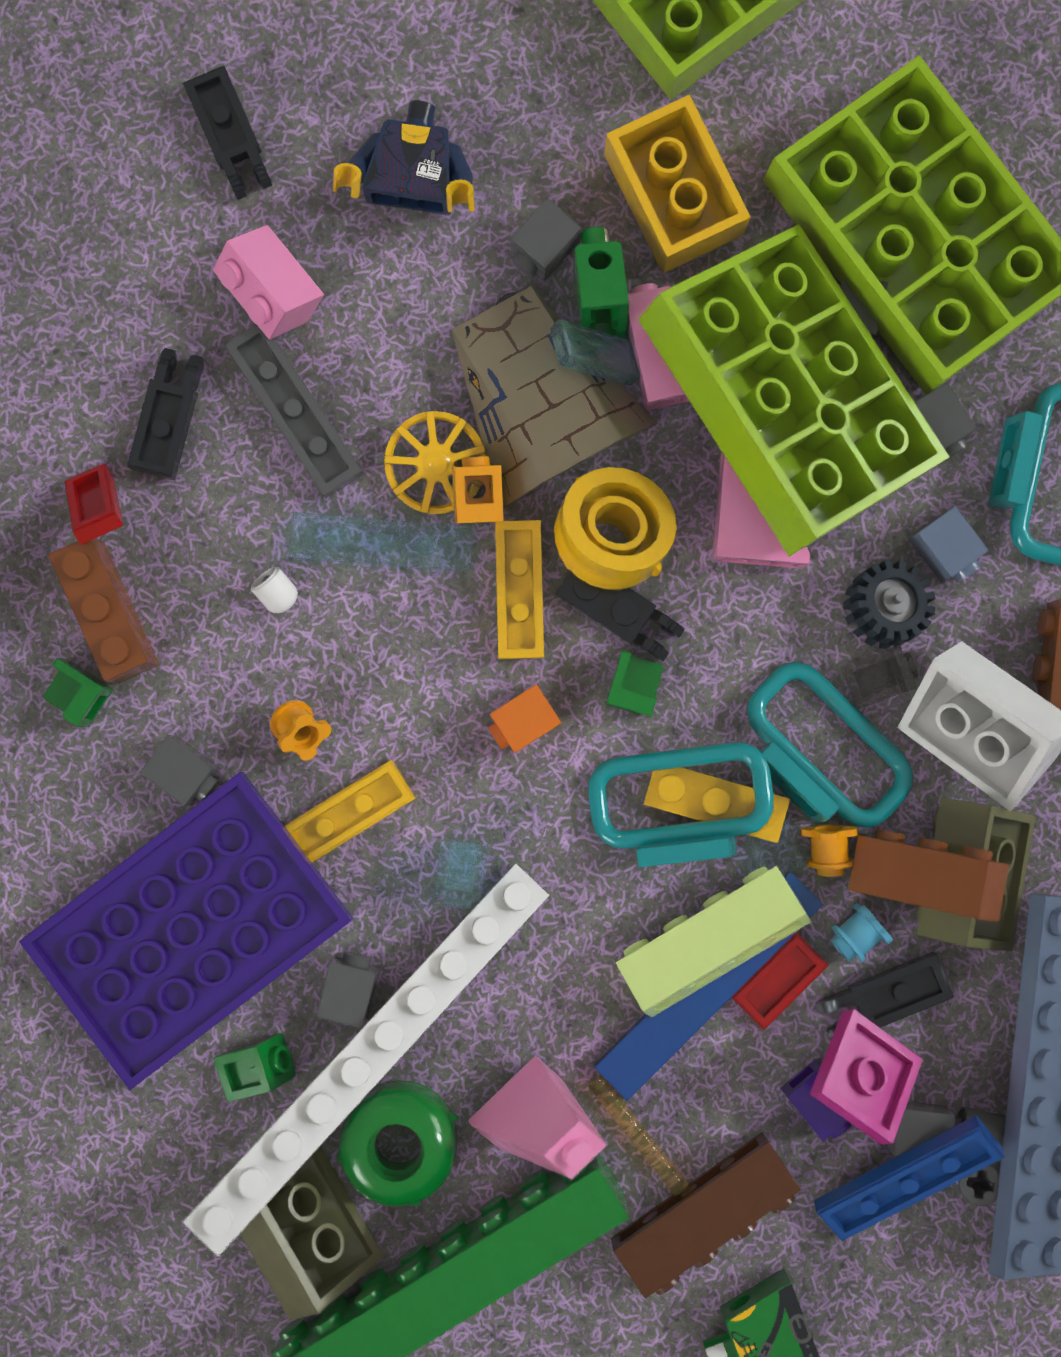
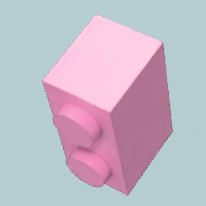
M268 225L228 240L213 268L223 286L232 293L248 313L250 319L257 324L269 340L306 323L324 296V293Z

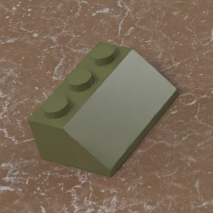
M941 797L939 809L936 811L933 819L935 831L933 840L947 842V852L962 855L963 846L993 851L991 861L1009 864L999 922L979 920L918 906L917 919L919 924L917 935L964 947L1013 951L1036 819L1035 815Z
M321 1146L316 1149L240 1232L289 1320L319 1314L384 1257Z

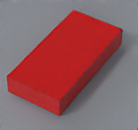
M106 463L65 480L72 531L80 545L124 526L114 477Z
M796 932L731 998L765 1030L829 965Z

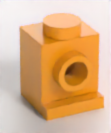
M489 456L462 457V467H452L454 522L504 521L501 465L490 466ZM475 480L480 481L484 486L483 495L476 499L468 494V485Z

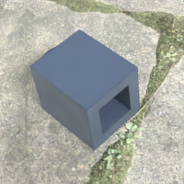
M956 506L947 510L908 538L940 582L952 577L957 582L962 581L981 567L976 559L989 551Z

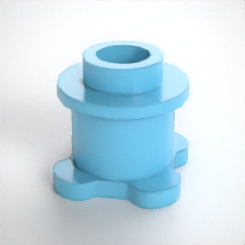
M856 902L851 906L855 913L839 927L836 924L831 927L836 936L830 941L848 962L855 957L863 963L866 960L864 955L876 944L883 940L888 945L893 941V938L867 907L861 906Z

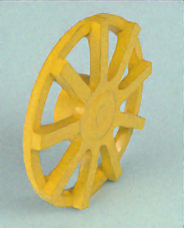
M441 411L423 412L404 421L392 434L385 452V473L393 492L409 507L428 514L449 513L454 511L453 488L449 482V477L452 475V467H456V461L461 460L462 457H472L475 455L486 457V451L477 432L462 418ZM435 419L455 424V427L442 444L437 441ZM427 420L429 443L422 445L407 429ZM463 429L471 438L475 447L453 453L451 446ZM401 436L418 451L416 457L393 456L395 446ZM392 464L414 465L417 471L398 485ZM420 479H425L427 484L421 504L411 499L404 491ZM477 480L471 482L473 485L468 491L472 498L482 486V483ZM439 482L442 484L451 503L442 506H430L434 485Z

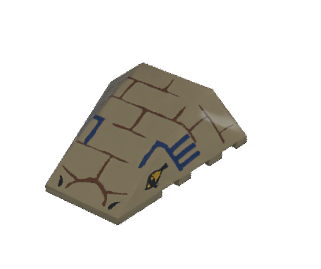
M532 286L452 329L475 420L486 451L485 456H489L490 466L501 465L503 509L539 490L542 484L615 444L619 446L658 424Z

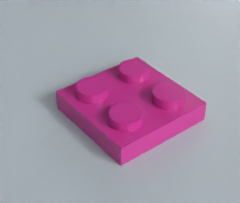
M855 1009L845 1010L841 1013L810 1095L879 1144H893L923 1059Z

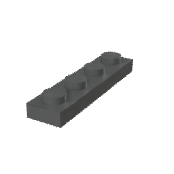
M255 324L224 345L325 498L330 497L364 474L274 338L269 340L257 324Z

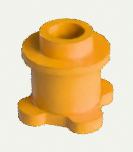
M291 700L280 705L270 719V729L272 734L278 738V746L283 752H295L301 760L307 761L316 756L317 747L323 739L330 736L332 728L326 720H315L311 707L304 701Z
M823 823L812 827H802L801 836L811 837V858L807 859V866L816 869V874L819 876L837 877L844 875L845 868L852 867L853 859L849 857L848 837L858 835L857 827L843 826L838 823Z

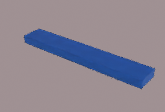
M788 870L783 877L810 919L824 904ZM796 932L656 1016L650 1017L644 1014L594 1064V1068L628 1101Z

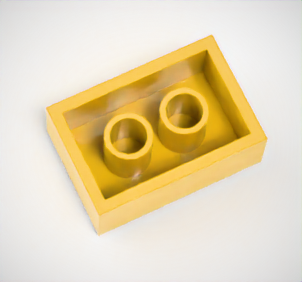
M690 94L606 134L605 159L662 274L744 235L751 217Z

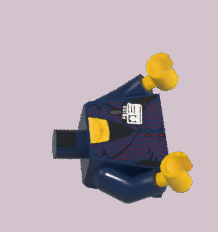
M414 100L409 102L406 122L391 119L385 120L380 132L373 133L351 157L348 163L338 164L333 171V192H337V189L342 186L351 187V198L357 199L360 195V186L363 183L366 202L370 204L451 215L453 206L459 203L467 204L469 212L475 210L473 174L462 149L457 144L450 142L448 129L433 126L436 108L426 101Z

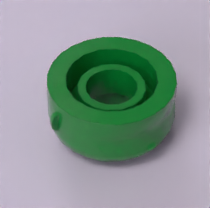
M401 1080L382 1083L372 1088L346 1117L340 1133L339 1151L336 1161H341L348 1180L359 1193L369 1200L385 1206H417L421 1201L433 1195L443 1185L451 1172L456 1156L458 1139L455 1121L459 1117L456 1113L451 1112L444 1100L427 1086L413 1081ZM399 1124L409 1127L420 1139L421 1150L416 1157L402 1163L393 1162L384 1157L377 1143V1136L383 1128L388 1125Z

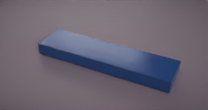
M975 1115L814 1200L816 1213L841 1241H844L1005 1158L1002 1146Z

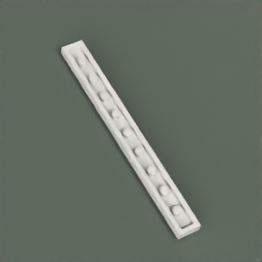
M514 864L184 1219L183 1223L219 1256L548 898L549 894L517 864Z

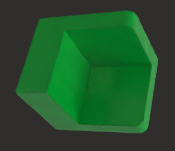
M622 650L605 705L645 717H651L657 700L655 695L663 666L653 661L632 656L631 652Z
M56 658L52 666L58 669L59 672L45 692L44 699L62 710L64 713L61 717L77 727H89L114 689L70 660Z

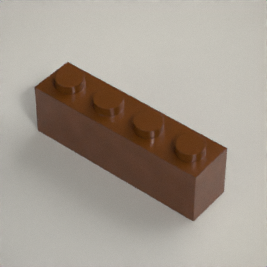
M761 1132L611 1237L613 1252L645 1299L655 1292L658 1295L664 1294L680 1280L679 1275L695 1265L696 1268H699L713 1260L718 1254V1248L732 1238L737 1241L749 1235L756 1228V1221L770 1211L773 1214L779 1213L790 1206L795 1200L794 1194L801 1189L763 1132Z

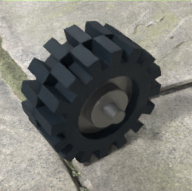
M892 559L884 560L880 564L876 563L862 572L852 581L853 584L847 587L845 595L850 596V598L843 602V610H851L852 613L846 616L845 619L848 625L856 621L859 627L853 633L857 637L863 634L868 635L864 643L872 646L879 642V648L887 649L892 645L895 648L922 634L921 631L929 627L932 621L928 618L935 614L936 607L929 606L928 603L936 598L934 591L926 593L924 590L926 586L931 584L928 578L925 577L920 581L916 578L921 571L917 567L913 566L906 571L907 562L899 560L893 564Z

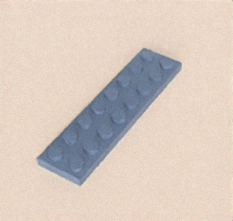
M1030 893L1002 1147L1005 1158L1001 1159L989 1266V1274L1002 1280L1061 1274V896Z

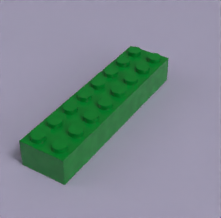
M600 1152L573 1179L553 1171L545 1175L543 1170H539L520 1183L521 1191L508 1199H505L503 1195L492 1198L480 1208L479 1211L482 1215L467 1224L463 1219L453 1222L439 1234L441 1237L440 1241L427 1249L424 1244L411 1248L399 1259L401 1265L388 1273L383 1268L372 1272L360 1282L359 1286L361 1289L347 1298L342 1293L321 1311V1314L307 1323L303 1318L291 1322L279 1333L281 1339H279L277 1345L271 1351L272 1357H407L628 1220L629 1215L624 1192Z

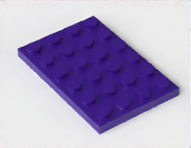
M239 772L19 942L130 1091L354 918L245 773Z

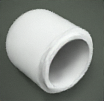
M272 567L266 570L251 585L252 593L272 613H283L289 610L297 600V588L279 567ZM270 575L264 582H262V579L265 576Z

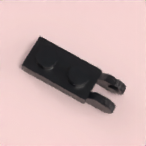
M223 65L183 82L220 169H224L237 200L247 197L244 182L241 176L237 174L234 164L250 158L254 167L255 177L263 189L272 186L273 184L259 155L262 153L225 66Z
M164 348L159 357L154 379L149 381L127 467L134 471L175 481L198 396L196 391L200 382L204 359L196 355L190 356L182 385H173L170 382L177 364L176 350Z
M570 571L555 595L630 645L632 642L663 662L669 654L665 647L659 642L639 633L646 621L650 619L659 625L664 632L680 638L685 630L679 623L656 610L655 604L631 588L621 590L598 588L582 581Z
M930 952L848 985L849 989L818 1000L816 1006L819 1013L822 1014L831 1013L839 1008L855 1003L860 1014L881 1028L950 1000L954 995L937 953ZM838 1022L826 1030L830 1040Z

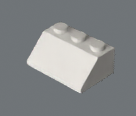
M962 641L933 659L897 727L1009 811L1017 806L1061 752V710Z

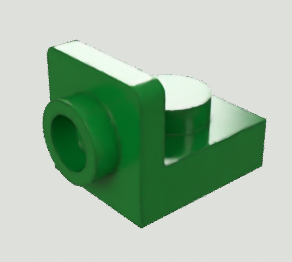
M282 1033L272 1035L260 1043L223 1052L213 1058L227 1102L271 1092L296 1076L292 1054L287 1047Z

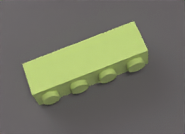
M777 866L770 870L767 867H762L751 872L743 879L744 886L730 894L727 891H722L713 895L703 903L704 910L690 918L687 915L677 917L663 927L665 933L651 942L648 939H642L624 950L625 957L617 961L616 965L643 1013L650 1017L656 1016L811 923L808 915Z

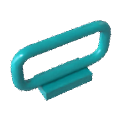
M1061 382L1048 386L1038 396L1033 412L1024 411L1005 419L987 506L1003 510L1013 509L1010 520V535L1015 547L1023 555L1034 560L1061 566V547L1038 542L1032 538L1029 532V522L1054 405L1061 401Z
M791 662L781 665L758 686L749 699L747 709L749 724L754 732L766 743L759 751L767 760L772 783L814 824L828 821L837 813L842 819L853 826L862 828L878 826L888 819L911 791L914 776L911 764L905 755L818 670L809 664ZM791 680H800L805 683L894 771L895 780L892 787L872 808L864 810L855 806L767 719L765 713L767 704Z
M729 742L612 758L602 762L593 771L588 784L591 821L595 833L604 843L614 848H637L638 868L732 857L737 854L735 836L748 835L759 831L768 823L774 807L771 773L767 760L757 748L742 742ZM735 760L742 761L750 767L755 807L749 815L626 831L614 828L610 822L606 785L612 777Z

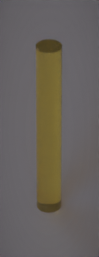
M599 1074L587 1084L589 1089L675 1196L683 1192L689 1183L607 1080Z

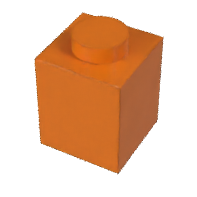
M535 684L490 713L495 723L487 728L501 750L510 746L513 752L517 753L559 726L561 721L538 685Z

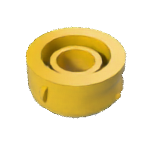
M606 467L595 469L576 478L575 483L572 484L566 494L554 525L555 544L565 567L582 581L608 590L631 588L647 580L651 575L657 577L661 573V563L675 539L677 529L676 516L671 502L663 490L649 478L625 468ZM607 523L617 526L625 533L629 542L616 544L606 540L600 535L596 524Z

